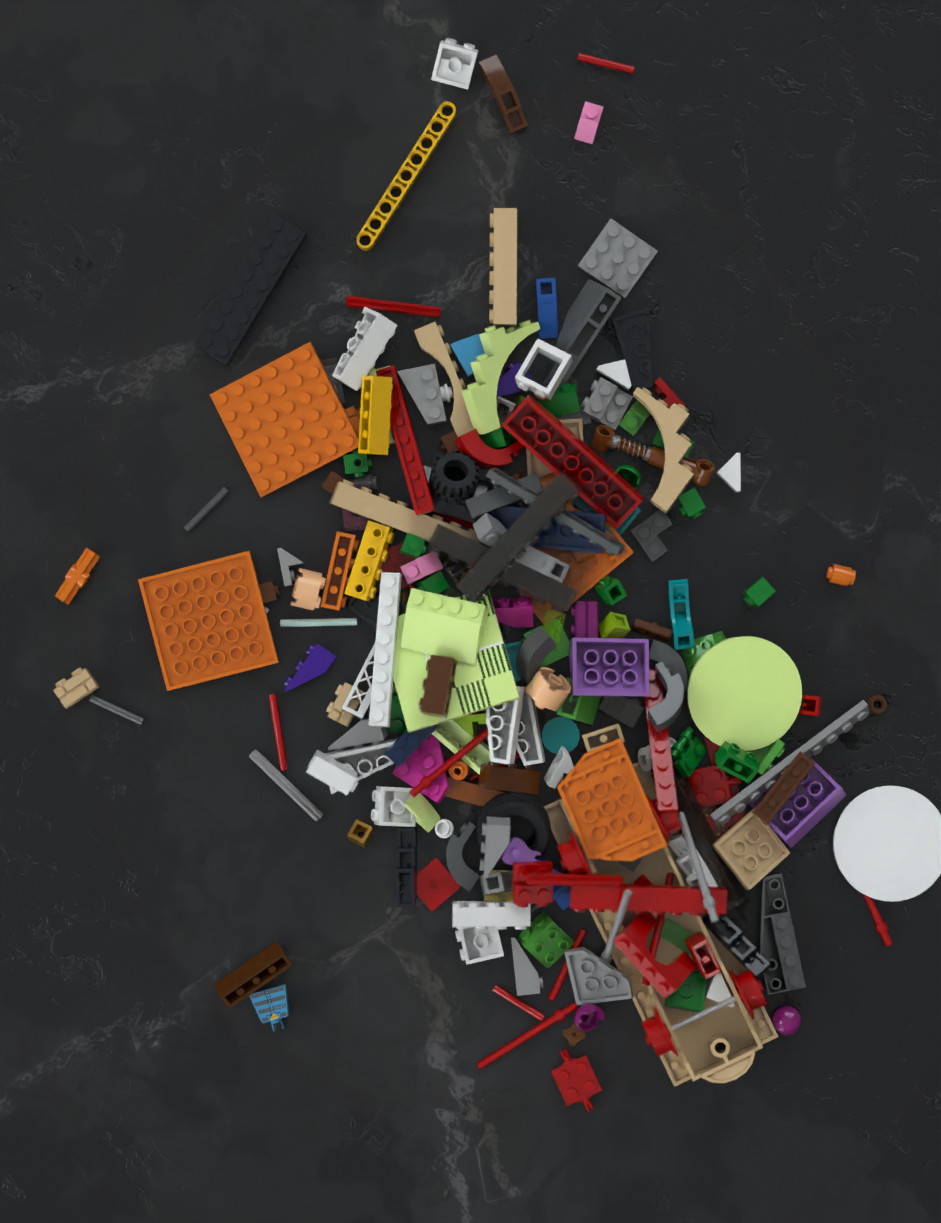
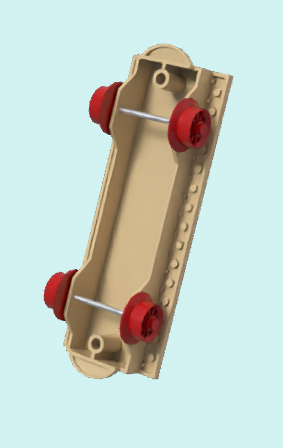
M639 762L633 763V767L666 843L670 844L669 838L679 834L682 829L677 817L680 815L679 811L658 814L654 776L651 770L648 772L643 771ZM562 798L544 806L549 816L550 829L558 843L557 848L562 856V859L559 861L563 869H568L570 874L621 875L623 877V884H633L643 874L653 885H664L667 873H673L675 875L672 885L689 886L685 881L687 878L686 873L676 862L678 856L669 845L644 856L634 872L616 860L588 859ZM589 909L607 945L617 913H613L612 910L597 913L593 912V909ZM626 910L619 932L636 914ZM666 912L664 919L665 922L669 918L692 934L702 932L708 940L721 968L722 977L731 997L722 1002L705 997L703 1011L699 1013L664 1007L665 999L651 983L649 986L642 985L643 974L616 944L612 951V958L618 970L630 977L634 995L632 1000L641 1016V1023L647 1033L644 1035L647 1045H652L657 1056H660L674 1087L690 1079L695 1081L703 1078L712 1083H726L736 1080L750 1068L755 1052L762 1049L763 1044L778 1037L764 1007L767 1003L762 994L764 989L760 980L756 981L750 970L747 971L703 923L702 918L708 913H702L701 916H692L687 912H682V915H671L670 912ZM654 928L647 935L646 943L648 950L650 949ZM660 936L655 960L661 964L668 965L684 951ZM697 967L692 971L700 973ZM712 977L708 978L707 988H708V986H709V983H710ZM733 1002H734V1004H735L734 1007H729V1006H727V1005H729V1004H731V1003H733ZM717 1043H723L722 1048L715 1049Z

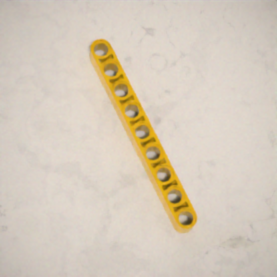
M444 102L439 106L359 232L357 245L361 250L368 251L373 248L456 116V108L453 103ZM444 108H451L453 113L450 116H445L442 111ZM440 124L443 128L440 132H434L432 126ZM424 140L432 142V146L427 149L422 147L421 144ZM414 156L422 158V162L418 165L413 164L411 160ZM404 172H409L412 177L410 180L404 181L401 175ZM398 188L402 193L399 197H393L391 191ZM388 204L391 206V211L383 213L381 207ZM377 220L381 223L379 229L374 230L370 227L372 221ZM369 237L371 239L370 244L367 246L360 243L361 238Z

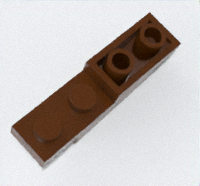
M497 55L478 62L491 94L498 104L509 133L528 126L519 98Z

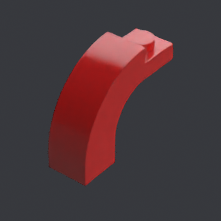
M476 429L458 437L454 441L459 452H464L465 456L470 455L471 460L477 462L476 466L484 469H492L494 467L499 469L513 462L512 458L520 455V450L525 447L518 441L504 449H492L484 444Z

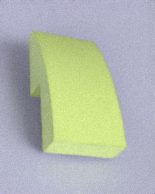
M421 793L414 798L410 796L403 805L416 817L414 820L428 833L441 819L433 806Z

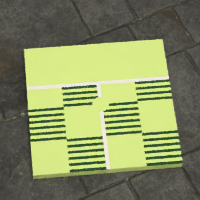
M488 588L456 597L457 599L486 605L490 610L475 665L457 661L447 718L424 715L421 709H419L420 698H423L425 691L422 688L425 678L427 679L428 674L426 664L427 660H430L431 655L401 648L405 614L398 616L393 679L409 733L520 698Z

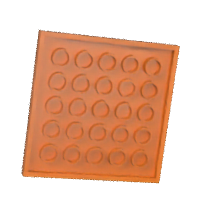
M311 342L210 394L260 497H264L358 448L359 437Z
M250 551L138 579L167 691L279 663Z

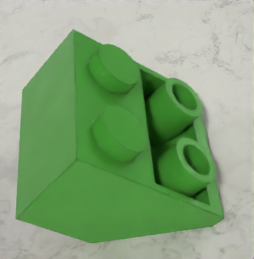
M567 677L566 680L571 685V678ZM571 687V692L556 711V715L593 725L601 696H572Z

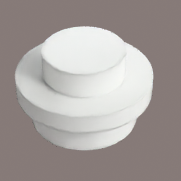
M447 383L440 387L442 401L449 403L450 398H454L452 387H447Z
M441 819L435 825V832L440 838H448L453 834L454 826L450 820Z

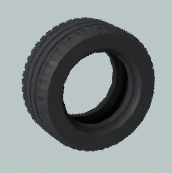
M520 792L503 793L488 801L481 809L477 822V840L480 850L481 842L486 839V835H482V825L487 823V817L516 815L526 818L534 826L535 832L525 844L529 849L539 851L541 855L535 856V859H541L548 849L551 836L550 820L544 806L532 796ZM501 857L495 864L500 867L503 866V868L513 869V865L505 863Z

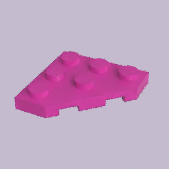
M431 734L399 767H395L392 774L412 787L417 786L424 776H429L445 762L444 754L441 750V742ZM446 772L432 782L433 785L421 791V793L439 804L450 788Z

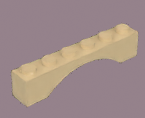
M436 322L414 330L421 350L431 355L441 364L451 381L454 405L450 421L457 437L474 430L461 392L466 389L463 379H459L456 372L459 369L456 361H451L449 354L452 352L449 344H444L442 336L445 335L441 325L437 326Z

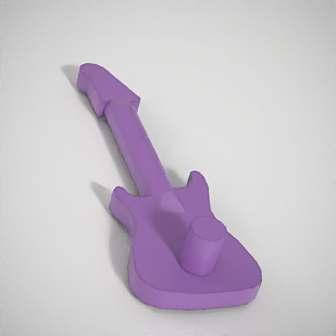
M515 837L509 841V845L503 852L501 859L505 863L513 865V862L538 861L535 859V856L541 854L539 851L529 849L520 838ZM552 868V874H562Z

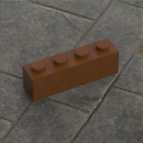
M276 941L215 983L214 986L219 997L231 1009L293 964L286 951Z

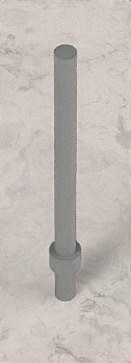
M679 812L680 815L677 817L682 826L683 836L702 891L703 904L705 909L708 910L711 922L714 923L719 921L715 909L716 903L714 897H711L685 813Z
M629 889L624 890L605 951L602 952L600 957L609 964L613 957L612 951L615 945L612 940L619 933L632 891Z

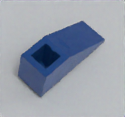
M555 278L536 279L537 313L540 326L539 339L558 338Z

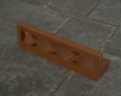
M799 752L752 813L760 818L764 825L769 824L815 763L802 752Z

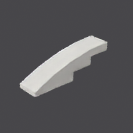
M683 832L669 838L670 844L668 845L678 856L676 862L687 875L685 881L689 886H700ZM697 851L708 887H718L706 863Z

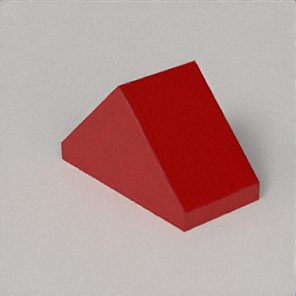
M802 695L798 714L820 716L822 697Z

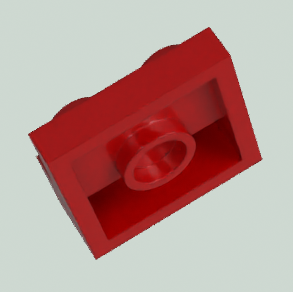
M513 862L512 900L514 904L524 908L534 903L540 907L553 903V885H528L526 883V875L528 873L552 874V862Z

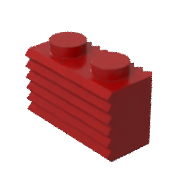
M698 932L685 939L688 949L697 964V968L704 979H708L721 972V968L708 940L702 932Z

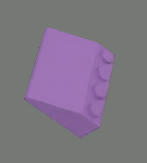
M572 638L569 641L572 696H650L649 639Z
M811 757L809 759L815 763L768 824L791 848L846 796L844 790ZM769 790L764 791L758 800L751 801L748 804L752 808H756Z

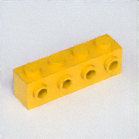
M362 376L358 453L388 455L390 445L389 430L391 427L390 411L392 408L391 392L393 389L392 377Z
M368 520L344 594L370 602L375 597L377 590L375 585L377 580L379 581L381 578V572H383L381 569L382 563L386 562L389 553L387 551L388 545L394 539L393 528Z

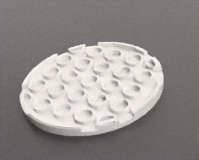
M881 786L861 793L844 808L835 826L833 851L840 872L857 891L876 900L902 901L923 893L941 874V814L926 797L905 787Z

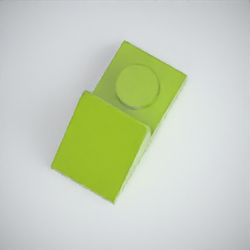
M486 710L474 712L453 720L474 737L477 733L476 722L478 724H486Z

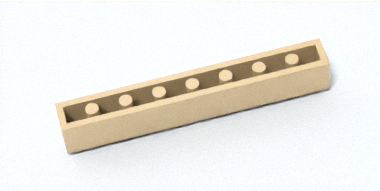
M347 480L337 482L330 504L402 532L424 538L428 542L475 559L481 544L475 530L468 528V531L460 529V524L452 521L450 524L443 522L444 518L434 514L432 517L425 514L417 516L415 511L407 508L408 504L398 500L397 503L389 501L390 497L380 493L379 496L371 494L372 490L361 487V489L353 487L354 483Z

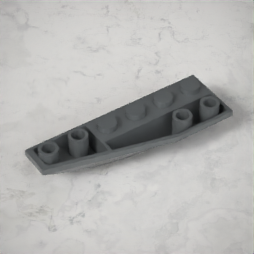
M588 279L569 308L555 346L570 354L573 361L558 387L567 383L622 298L607 287ZM550 360L542 386L548 387L560 366L559 363Z
M782 873L762 878L760 954L771 965L763 973L768 995L806 987Z

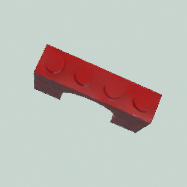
M643 911V914H636L612 941L665 999L679 988L697 967V964L685 951L675 957L668 965L656 961L647 948L646 939L658 921L649 911Z

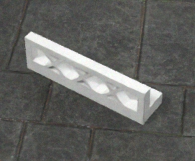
M375 643L341 708L355 715L360 720H362L371 702L372 683L370 684L369 679L373 678V676L368 677L366 668L374 663V661L370 662L375 654ZM367 680L369 685L368 691L359 694L358 683ZM355 689H356L357 695L352 696L353 693H354V691H355ZM358 697L360 707L357 711L347 707L351 699Z

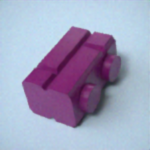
M575 601V605H571V617H575V625H571V636H574V638H598L599 602Z

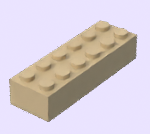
M494 208V213H490V228H494V233H490V247H493V252H490V266H493V271H490V285H493V290H490L489 304H493V310H489V323L496 325V328H508L511 326L516 328L517 208Z

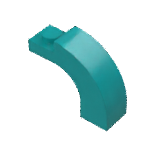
M688 579L669 580L668 598L675 650L694 648Z

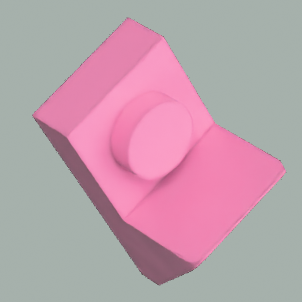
M585 101L574 137L575 140L593 144L603 106Z
M433 551L400 568L407 583L411 584L444 567L437 552Z

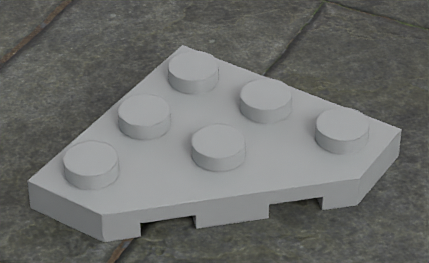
M585 947L565 950L564 953L576 1005L633 998L630 977Z

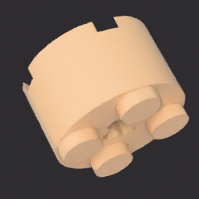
M299 568L298 572H301V575L296 576L292 592L295 602L291 601L290 605L313 611L314 608H319L321 597L318 594L320 589L323 590L326 578L322 577V573Z
M548 667L540 668L525 688V692L535 700L534 704L538 708L557 711L571 692V685L561 674L559 677L554 675V670Z

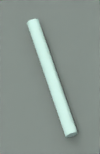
M357 618L280 620V627L357 625Z

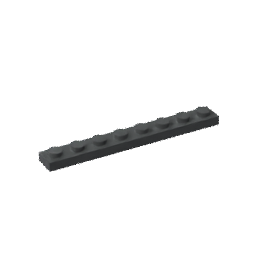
M496 467L489 469L486 477L490 478L491 483L505 487L506 491L513 496H520L523 498L524 503L530 506L534 505L539 508L542 514L551 515L556 518L555 521L564 526L568 525L574 533L589 538L588 541L590 543L601 545L611 555H619L626 546Z

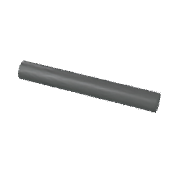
M223 487L183 528L189 533L229 491Z
M93 694L89 699L90 702L139 725H142L144 718Z

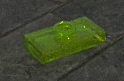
M546 609L542 629L553 639L557 645L553 651H557L566 614Z

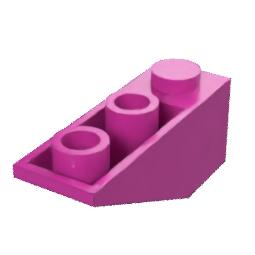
M532 597L492 599L498 622L513 628L534 627Z

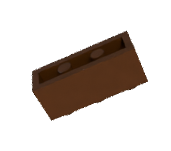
M431 655L430 660H427L426 671H428L427 679L425 678L422 687L425 691L423 698L421 697L419 702V709H421L424 715L447 718L457 666L456 659Z
M489 761L488 765L481 764L478 787L538 794L541 771L534 770V766L524 765L523 769L517 768L516 764H506L505 767H501L500 763Z

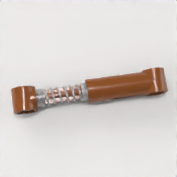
M607 425L596 427L591 441V446L595 450L606 452L609 448L617 449V451L621 450L622 453L627 452V455L630 453L632 457L634 455L637 458L642 457V460L647 461V464L664 469V449L656 446L646 448L645 445L641 446L640 443L636 444V442L632 443L631 440L621 439L620 436L614 435V430ZM684 456L679 464L685 463L693 469L692 473H694V476L691 479L692 482L699 486H707L715 469L713 463L705 459L696 461Z

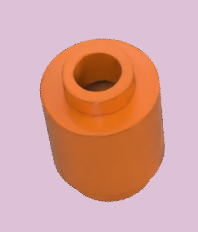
M833 564L832 567H828L826 578H829L830 583L843 586L853 585L856 571L850 567Z
M460 759L449 768V775L455 780H462L467 776L471 767Z

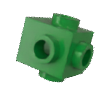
M353 450L351 454L343 455L346 475H354V478L364 477L365 473H369V468H372L371 456L367 457V454L358 453V450ZM361 461L362 463L360 466L357 467L355 466V462Z

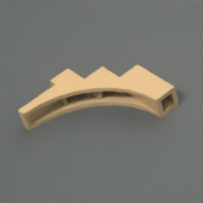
M637 387L633 397L644 405L652 415L661 432L664 443V472L659 487L651 499V503L667 514L694 476L691 467L685 463L679 464L692 445L686 435L682 433L680 435L677 434L689 418V413H687L688 409L680 403L678 405L673 403L670 409H668V404L661 399L656 400L651 397L652 393L644 387L642 389Z

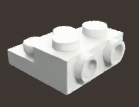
M446 38L445 41L441 40L431 80L468 90L479 50L475 49V45L464 43V46L456 44L457 41L451 38Z
M376 786V790L372 792L375 809L371 811V820L374 821V824L415 827L416 821L414 819L416 817L403 806L411 796L409 791L413 788Z
M468 927V929H458L455 931L457 942L461 941L463 949L459 950L461 960H465L466 965L504 956L499 931L495 927H488V929Z

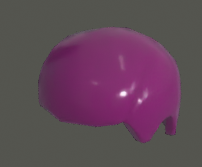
M583 1004L575 1014V1026L582 1032L597 1028V1022L605 1018L604 1011L595 1004Z
M786 1005L775 1010L772 1023L778 1033L789 1036L799 1031L802 1020L796 1008Z

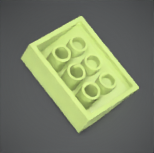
M411 588L406 607L401 648L429 655L451 657L459 662L475 665L490 609L483 604Z

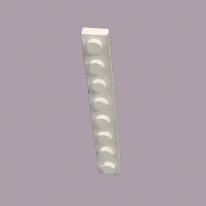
M381 572L369 726L389 727L401 573Z

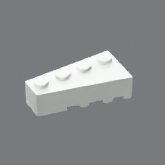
M364 307L362 311L365 314L362 321H358L355 326L357 329L355 336L350 338L347 343V353L342 354L332 375L356 391L362 386V376H367L369 371L374 368L375 361L385 350L386 343L394 335L397 327L395 323L367 307Z
M517 686L519 699L486 709L490 762L515 763L525 687Z
M525 690L516 749L524 766L546 761L534 704L535 701Z
M399 737L383 740V743L377 745L369 743L361 748L351 747L346 748L344 751H333L324 754L356 771L357 778L360 780L394 764L384 752ZM329 786L331 794L338 791L335 788Z
M453 901L452 927H457V929H468V927H476V929H488V927L507 929V926H515L517 930H525L526 926H530L531 904L528 907L522 908L514 904L513 901Z

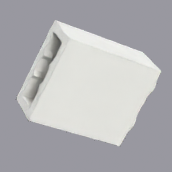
M319 750L315 752L307 766L306 773L345 795H348L349 791L353 792L358 784L359 779L357 778L356 771Z

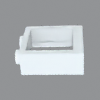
M537 338L515 376L517 386L524 391L530 390L534 392V395L544 400L546 398L551 400L573 362L572 356ZM538 353L560 364L547 388L524 377Z

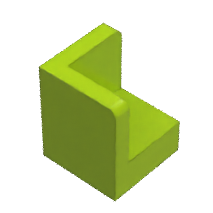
M610 612L598 624L601 638L622 639L630 631L626 615Z

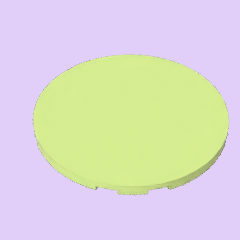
M755 636L731 637L709 648L694 665L687 685V704L696 726L709 740L719 746L724 741H727L730 744H737L744 751L756 750L772 744L781 738L792 726L801 706L802 683L794 662L776 644Z

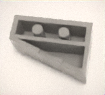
M435 364L397 371L426 424L430 426L446 422Z

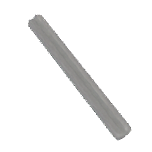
M255 749L249 755V758L315 821H318L323 816V813L258 750Z

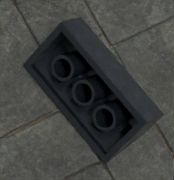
M423 464L429 484L432 467ZM449 473L445 475L449 480L452 481L464 480L460 475L455 473ZM479 479L476 492H474L472 497L497 488V485ZM431 491L436 509L433 512L474 523L481 517L472 519L463 500L460 504L456 502L449 504V501H441V497L437 498L435 492Z

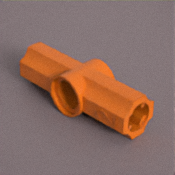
M86 548L76 564H73L67 572L65 581L60 586L58 592H56L55 597L69 605L79 589L83 588L88 581L90 572L99 561L100 556Z

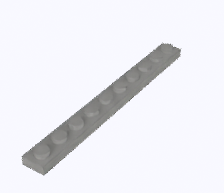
M864 700L859 702L710 814L714 824L717 827L721 824H726L732 815L736 812H742L748 803L758 800L764 791L770 790L799 752H802L808 758L812 755L815 756L828 743L832 744L841 733L848 732L857 721L864 720L870 712L868 704Z

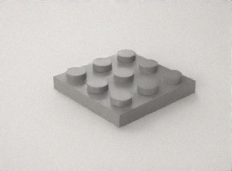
M610 219L578 267L625 299L658 251Z

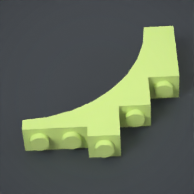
M530 320L519 323L520 327L514 328V326L505 329L504 327L496 328V325L485 328V332L479 334L485 354L476 356L477 360L470 362L476 382L468 384V388L461 391L473 428L477 430L478 434H486L501 428L497 414L496 395L502 368L514 348L528 335L540 330L538 322L531 323Z

